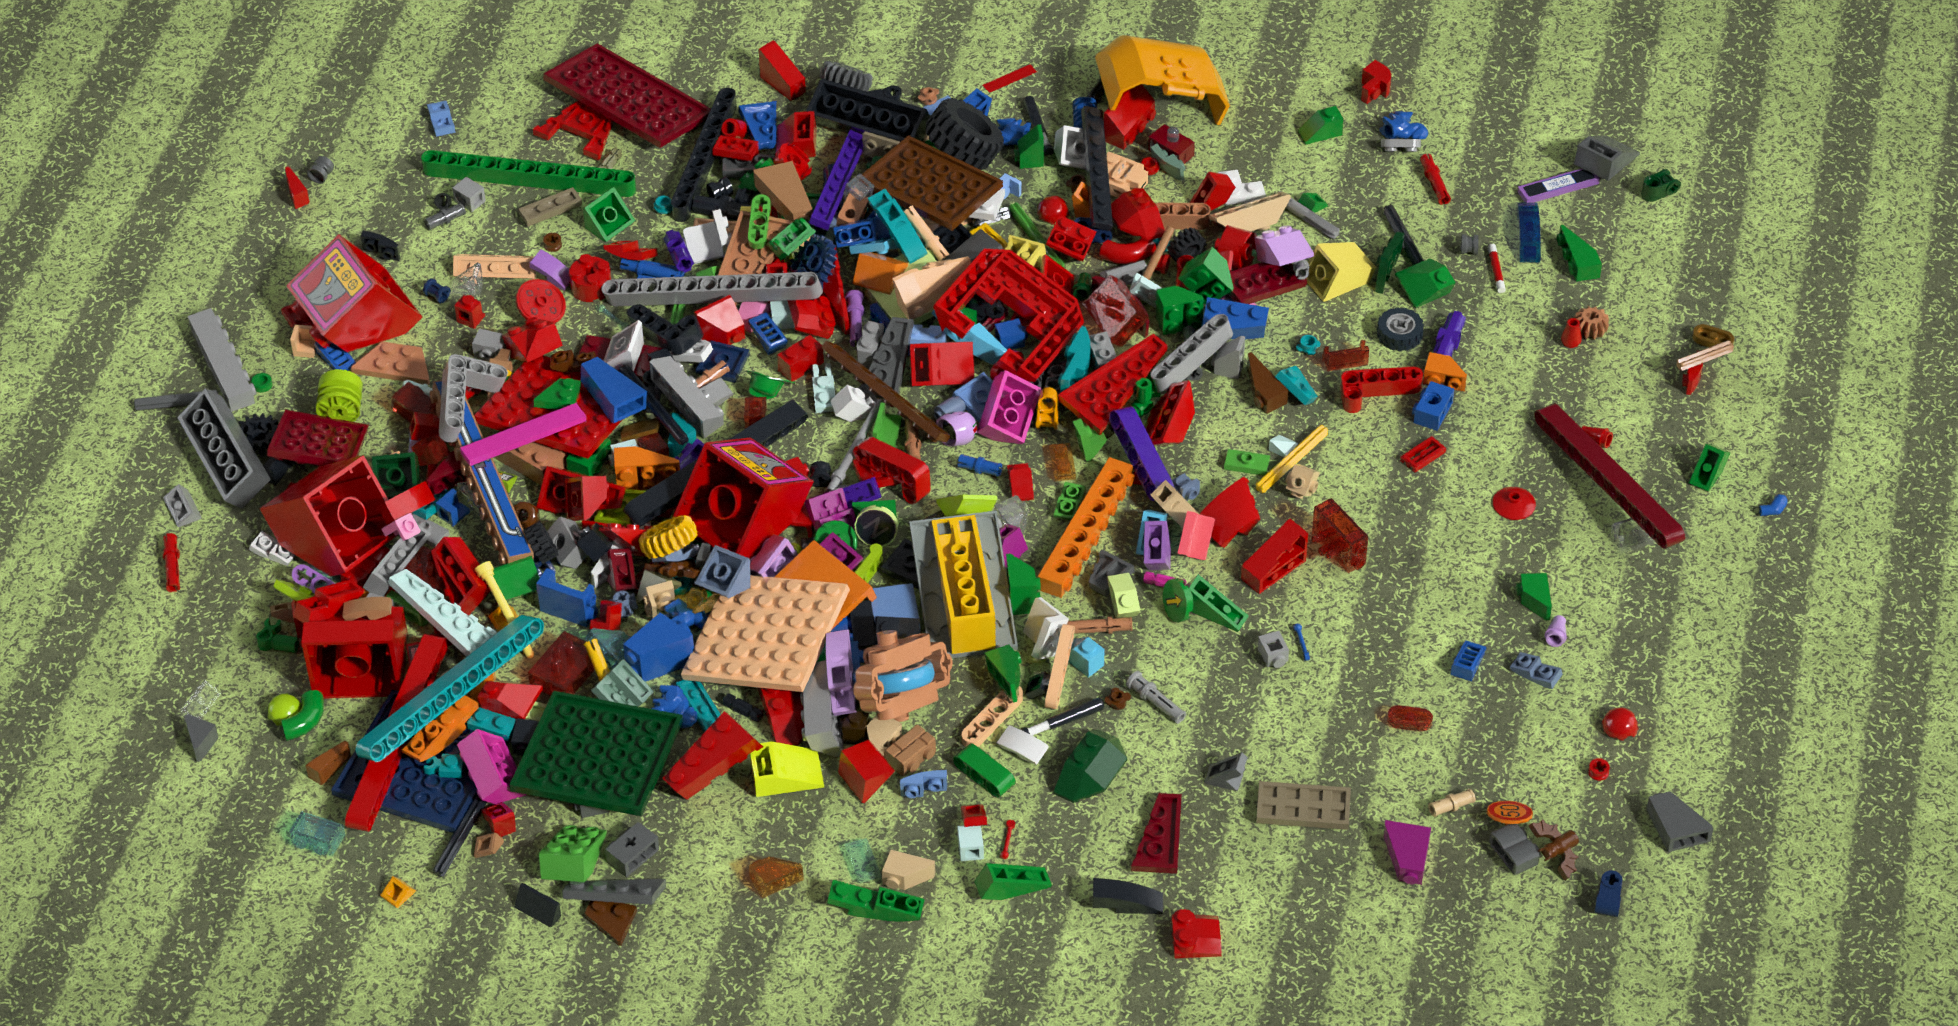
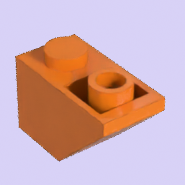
M1429 352L1424 370L1423 384L1429 385L1430 381L1454 388V390L1465 392L1467 374L1452 357Z

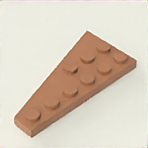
M740 211L718 275L763 274L766 270V264H771L777 257L767 244L762 249H753L749 246L748 230L751 212ZM770 216L767 243L793 221ZM759 218L754 223L762 225L765 223V220ZM756 232L755 241H759L760 232Z

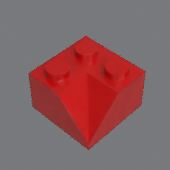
M537 317L526 320V324L520 327L514 326L509 328L508 332L502 335L506 349L511 350L510 358L527 363L563 346L555 323L545 319H537Z

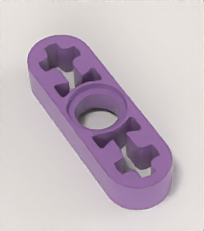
M303 564L297 565L292 571L293 580L297 584L311 589L314 594L315 584L319 580L326 581L327 585L335 584V582ZM307 570L306 575L312 578L310 587L307 586L310 583L304 578L298 580L300 576L297 573L299 571Z

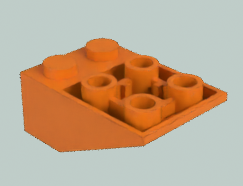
M636 446L614 448L616 483L626 487L628 490L647 491L680 470L678 459Z

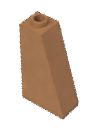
M793 161L753 170L755 187L761 194L770 198L771 204L786 220L794 221L802 217L811 225L809 221L813 214V209Z

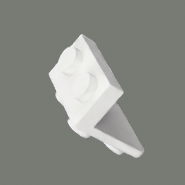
M721 209L713 211L714 222L688 227L683 230L685 242L694 264L723 258L726 254L732 235L731 233L727 234L726 228H729L726 216L722 217Z
M1041 597L1035 598L1023 630L1036 643L1031 654L1036 660L1055 656L1062 625L1067 624L1069 618Z

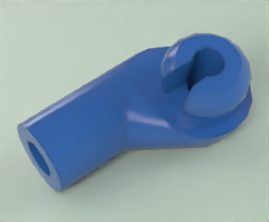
M1778 494L1774 497L1771 505H1760V516L1781 514L1787 506V497Z

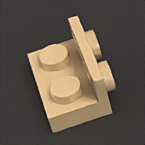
M672 580L646 587L647 595L643 596L647 618L651 617L653 619L657 615V610L665 611L664 607L675 601Z

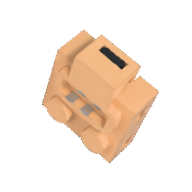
M1108 151L1107 165L1110 195L1118 198L1124 192L1131 191L1134 188L1144 189L1148 184V171L1144 170V165Z

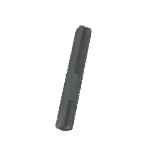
M210 390V391H212V392L218 394L217 390ZM202 391L136 398L134 400V407L136 411L187 406Z

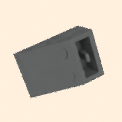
M1588 136L1578 144L1574 164L1583 170L1599 176L1601 179L1609 181L1639 156L1640 152L1608 136Z

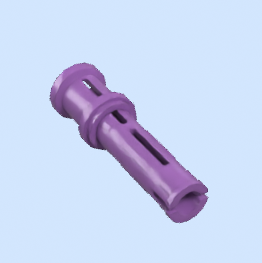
M859 290L848 291L845 295V299L848 302L850 346L855 347V341L858 342L862 337L861 316L864 314V307L862 306L864 295Z

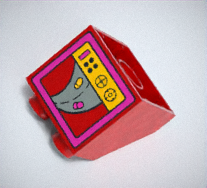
M340 234L286 285L296 298L290 305L291 309L304 322L309 323L312 320L315 325L309 330V333L325 349L334 343L345 352H350L406 334L423 318L388 270Z
M751 437L705 442L673 517L684 515L691 517L696 525L697 536L711 546L717 545L751 559L760 552L766 539H770L773 534L780 535L798 518L814 481Z

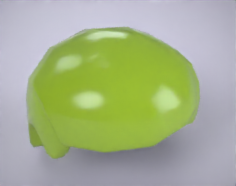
M287 693L279 694L273 697L268 705V719H271L276 726H283L281 719L297 714L302 705L293 695Z

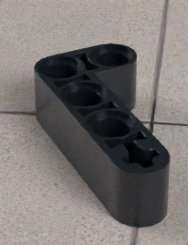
M641 304L633 305L627 311L631 324L638 320L642 322L644 337L663 349L667 348L672 355L685 353L703 338L702 328L697 317L694 315L685 316L673 325Z

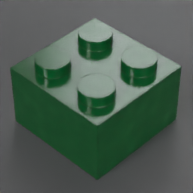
M415 452L372 456L373 473L388 500L420 484L419 460Z

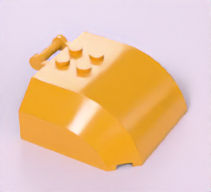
M1122 35L1114 39L1095 56L1110 110L1115 111L1123 92L1140 84L1160 86L1164 95L1195 97L1196 100H1203L1206 93L1216 125H1221L1230 107L1217 69L1206 51L1199 46Z

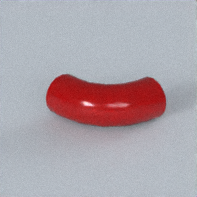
M1142 238L1129 244H1120L1106 240L1100 248L1099 256L1103 260L1116 264H1132L1152 256V253L1156 250V244L1153 240L1146 241Z

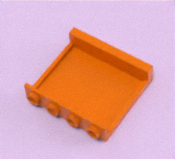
M815 540L775 576V578L848 584L849 593L832 629L864 599L873 602L877 598L870 584Z

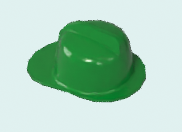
M747 371L751 375L748 391L751 395L760 399L768 400L774 398L784 383L795 384L793 381L771 378L761 373Z

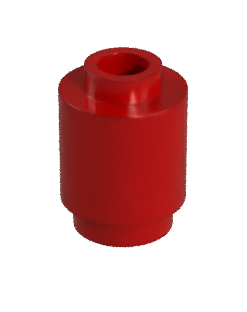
M729 118L722 124L724 136L742 139L747 134L748 128L743 120Z

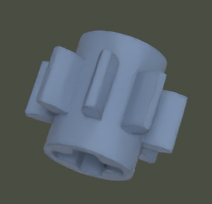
M619 591L614 594L613 599L609 600L622 603L621 618L631 616L634 613V609H638L634 593L629 595L627 591Z

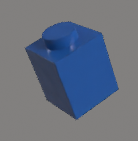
M1019 319L995 324V338L1007 350L1009 348L1013 350L1025 347V338H1028L1026 327L1021 325Z

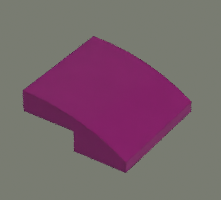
M843 487L805 500L807 512L816 531L821 525L829 521L845 522L855 530L856 517L854 509L848 508Z

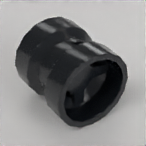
M727 177L720 178L716 183L710 182L706 184L707 193L711 198L719 199L723 195H733V188Z

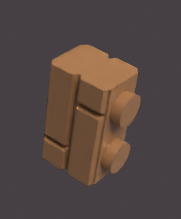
M917 724L884 750L885 759L897 773L904 777L909 772H915L919 768L920 763L925 759L929 760L935 755L936 739Z

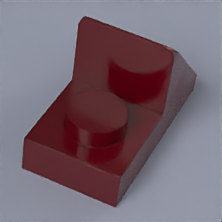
M631 548L609 549L607 554L611 573L607 577V582L614 591L637 590Z

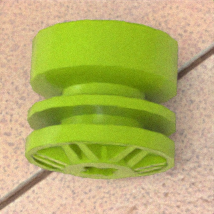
M341 369L330 370L322 374L318 383L317 415L351 422L356 421L360 416L363 382L360 377L353 372Z

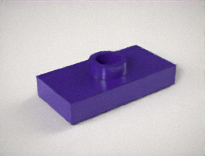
M875 477L843 488L848 508H852V502L873 501L882 497Z

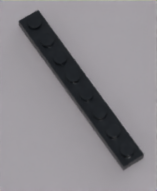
M1083 106L1081 116L1091 227L1110 231L1113 227L1103 110Z

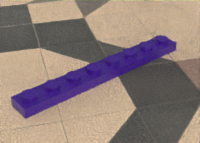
M852 130L849 131L810 218V224L825 230L829 229L863 152L862 134Z

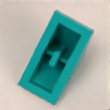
M672 413V418L687 434L689 441L684 445H679L669 433L668 450L669 457L671 458L681 454L688 443L693 444L696 440V429L677 413Z

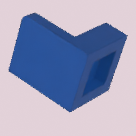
M451 489L435 503L437 516L451 526H455L470 513V509L458 501L455 489Z

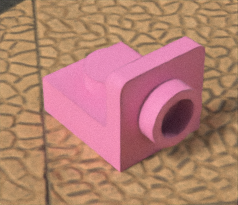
M411 513L382 528L385 536L394 533L395 536L400 535L403 541L420 533V529Z

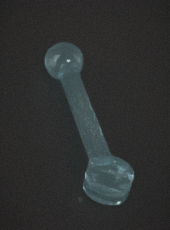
M601 304L598 306L599 312H604L620 324L622 329L630 326L628 322H622L609 312L605 305Z

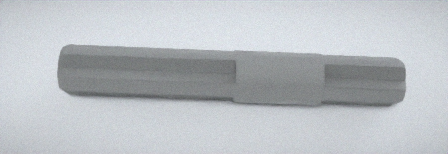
M1290 198L1285 207L1287 210L1330 238L1335 239L1338 237L1339 228L1293 198Z

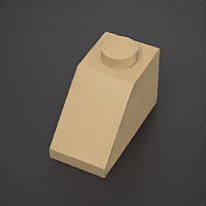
M890 850L882 870V884L892 889L906 890L930 880L935 876V861Z

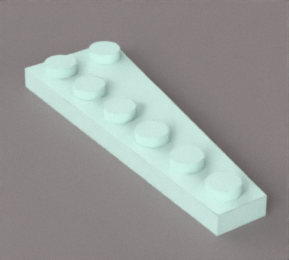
M404 569L389 577L388 584L466 657L498 633L491 627L485 628L478 623V618L472 614L468 616L462 612L461 607L456 603L452 604L445 600L442 593L433 589L409 570Z

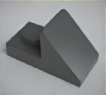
M1241 752L1210 764L1204 782L1209 785L1238 791L1248 757Z

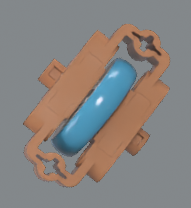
M896 630L878 632V644L864 650L863 659L866 665L859 667L852 673L854 696L859 700L861 709L863 711L876 712L878 720L895 719L898 722L909 720V712L939 700L937 689L947 686L950 682V670L953 665L952 657L947 653L946 645L943 642H930L928 633L914 634L898 639Z

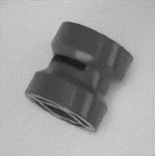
M318 156L314 161V165L307 171V175L313 182L323 184L328 175L333 171L334 164L329 158Z

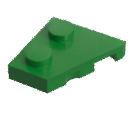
M571 378L558 379L534 398V407L559 410L577 403L581 389V380Z

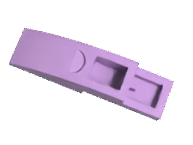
M849 630L826 633L828 688L831 693L833 715L856 713Z

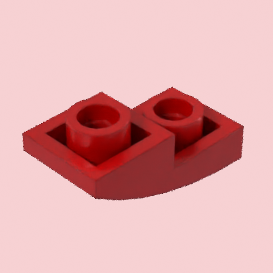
M1703 363L1689 368L1687 374H1683L1682 386L1686 387V395H1691L1696 389L1701 378Z

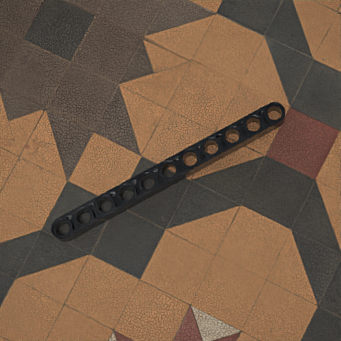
M791 400L728 440L751 437L766 448L801 426L809 415L795 400ZM698 459L631 500L624 507L623 512L635 525L641 527L678 504Z

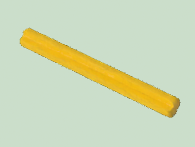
M1319 425L1256 483V490L1260 493H1265L1294 464L1300 461L1328 435L1327 427Z

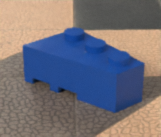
M1207 297L1202 326L1213 316L1224 314L1228 317L1233 331L1231 339L1239 336H1245V339L1264 338L1269 308Z

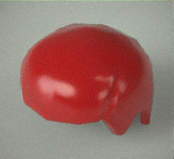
M1048 196L1037 205V215L1042 221L1054 225L1059 215L1066 218L1069 217V209L1061 197Z
M1617 707L1609 710L1602 721L1605 734L1624 741L1629 736L1635 737L1638 731L1636 717L1627 708Z

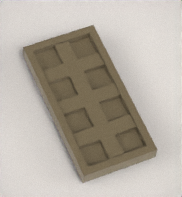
M1259 781L1256 823L1349 830L1351 788Z

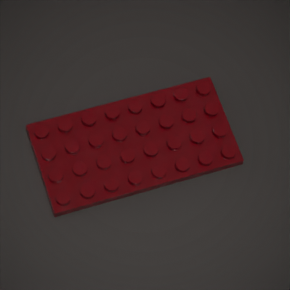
M598 43L550 69L543 75L544 81L659 148L705 122L711 110L708 106Z

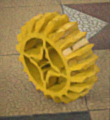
M686 515L666 519L647 529L640 536V548L648 558L670 555L694 541L698 535L696 525L691 517Z

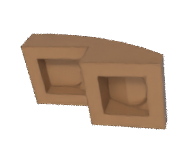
M365 597L345 602L343 618L345 621H352L367 615L369 620H377L391 614L392 600L389 597Z

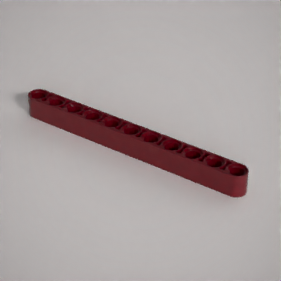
M1553 403L1534 412L1535 421L1539 427L1661 548L1667 549L1685 541V532L1682 526L1562 408Z

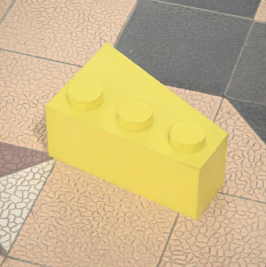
M1009 235V242L1005 250L1013 251L1041 272L1042 256L1046 254L1045 244Z

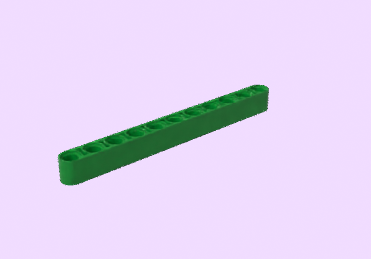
M435 150L425 151L421 155L423 172L430 177L458 180L468 177L477 182L563 191L573 187L576 192L600 195L614 187L620 197H631L636 193L635 175L633 172L626 170Z

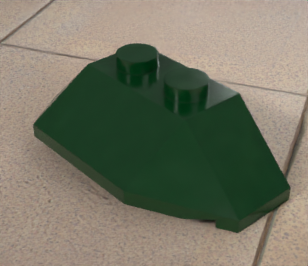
M1101 730L1088 731L1066 760L1053 794L1076 803L1080 799L1105 792L1127 762V756L1119 738Z

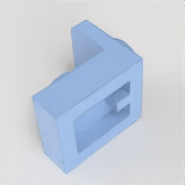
M1005 173L1000 178L1003 180V187L1001 189H1005L1004 199L1008 197L1009 193L1020 197L1021 181Z

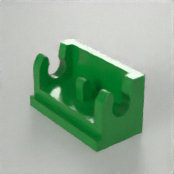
M801 217L799 220L795 219L769 241L767 245L779 260L782 261L816 231Z

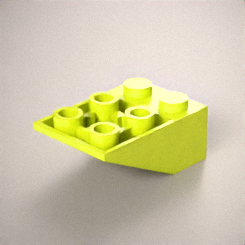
M777 742L760 743L764 746L763 748L750 753L756 797L824 788L818 751Z

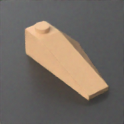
M967 256L946 261L944 265L937 267L934 264L928 265L927 269L920 271L917 268L911 269L892 278L898 306L907 319H915L929 312L940 297L971 264L970 258Z

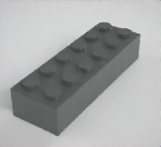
M205 388L177 418L224 501L243 509L271 479L224 398Z

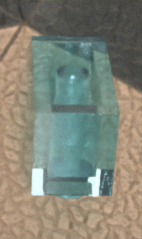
M593 628L589 631L585 640L590 641L592 647L591 640H598L605 661L613 669L620 661L625 660L623 644L631 636L627 635L624 631Z

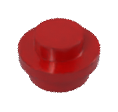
M1146 157L1141 161V164L1144 165V170L1148 171V175H1154L1159 171V163L1155 158Z

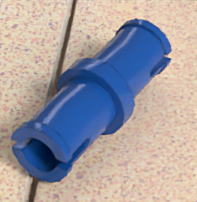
M964 454L959 456L958 462H961L958 463L959 468L974 470L977 474L987 473L997 477L1002 472V469H999V467L1002 468V463L987 461L984 457L975 458Z

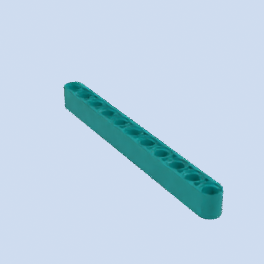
M527 615L518 616L361 738L356 745V754L360 758L375 762L383 760L536 640L543 633V621Z

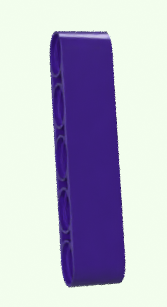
M1126 407L1111 411L1109 417L1111 426L1130 463L1133 465V469L1148 498L1151 501H1155L1151 494L1165 480L1173 487L1174 484L1136 410L1133 407Z

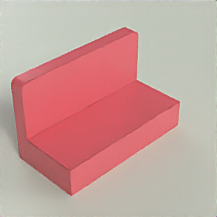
M1187 511L1178 554L1206 560L1215 519Z

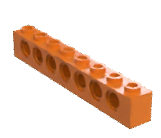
M1111 457L1108 458L1039 573L1040 591L1062 598L1066 591H1070L1073 578L1079 576L1083 561L1089 559L1092 546L1098 544L1101 531H1105L1108 526L1109 517L1115 515L1118 502L1124 500L1127 487H1131L1134 482L1135 475L1133 474L1132 464Z

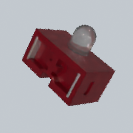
M1163 124L1149 136L1148 150L1150 152V147L1158 144L1162 150L1167 152L1168 156L1174 154L1184 164L1194 157L1195 142L1180 134L1175 126L1169 127Z

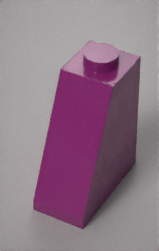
M1385 820L1383 837L1399 881L1411 885H1422L1431 827Z

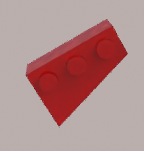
M443 537L431 553L439 577H443L446 589H444L445 595L449 596L452 604L456 603L461 607L462 612L470 615L491 590L486 581L477 576L474 569L480 564L462 538Z

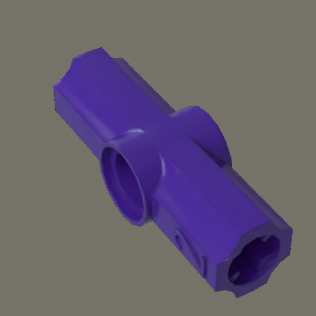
M673 229L667 231L663 240L678 271L685 273L690 271L694 261L680 232Z
M1454 311L1448 314L1443 328L1440 327L1433 353L1452 357L1453 351L1457 350L1461 339V332L1466 322V317L1461 312Z

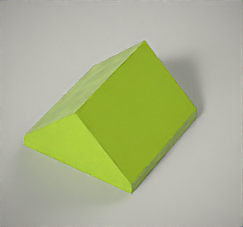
M963 494L936 499V503L945 516L948 517L992 511L997 501V496Z

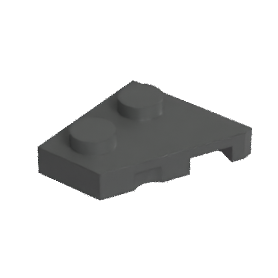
M1102 549L1099 552V561L1095 563L1094 573L1091 574L1088 583L1090 589L1106 597L1110 594L1107 576L1123 573L1131 575L1135 571L1134 565Z

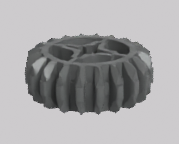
M825 61L823 66H821L819 77L866 92H869V88H871L873 77L870 73L833 61Z

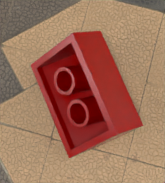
M1143 84L1123 92L1115 111L1110 110L1109 107L1104 112L1106 143L1124 150L1129 144L1131 145L1139 132L1142 133L1146 124L1155 118V100Z

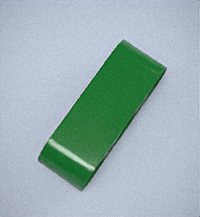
M972 743L968 744L953 757V762L960 771L996 798L1002 796L1016 784L1015 777L1008 769Z

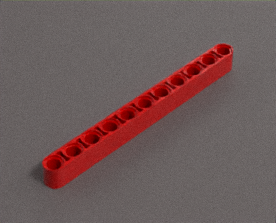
M428 634L423 635L388 717L434 682L447 651V638ZM409 739L379 762L369 760L345 818L346 828L366 832L372 829L402 758V749L408 744Z

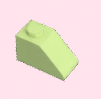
M1123 573L1107 576L1115 618L1137 616L1140 612L1137 591L1130 574Z

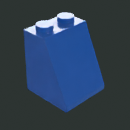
M660 612L623 644L625 661L645 682L684 668L690 654L694 651L693 634Z

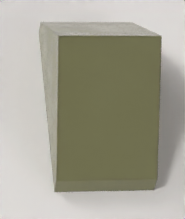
M645 570L636 602L637 604L645 605L643 596L647 595L646 587L672 580L675 591L682 584L680 581L664 576L659 572Z

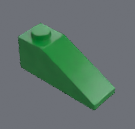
M1199 574L1186 584L1192 593V612L1236 632L1241 629L1249 617L1248 614Z
M1009 644L985 652L988 672L1013 703L1017 702L1021 674L1019 664L1022 663L1019 652L1014 651Z
M986 863L974 880L980 898L987 900H1004L1051 888L1052 886L1045 867Z

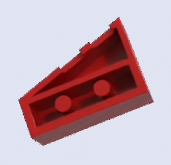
M1289 518L1241 566V580L1260 594L1300 566L1307 558L1308 532Z

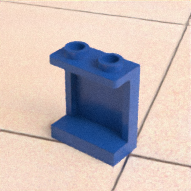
M546 568L536 583L540 611L587 627L590 620L596 619L598 615L594 585L589 584L584 592L556 583L555 571Z

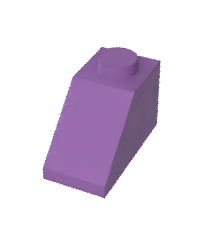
M1145 521L1144 564L1148 570H1170L1171 546L1167 521Z

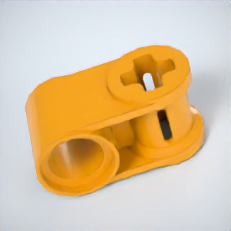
M1047 387L1042 389L1039 395L1036 428L1053 427L1054 430H1057L1059 419L1058 393L1055 389ZM1049 398L1052 400V402L1048 403L1045 402L1043 399Z

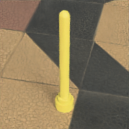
M487 561L474 569L477 576L486 581L508 624L516 618L493 577L494 568L491 562ZM530 644L523 649L527 658L534 656Z

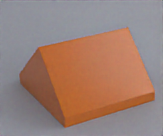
M873 252L859 253L853 284L890 295L894 289L892 278L904 273L908 263Z

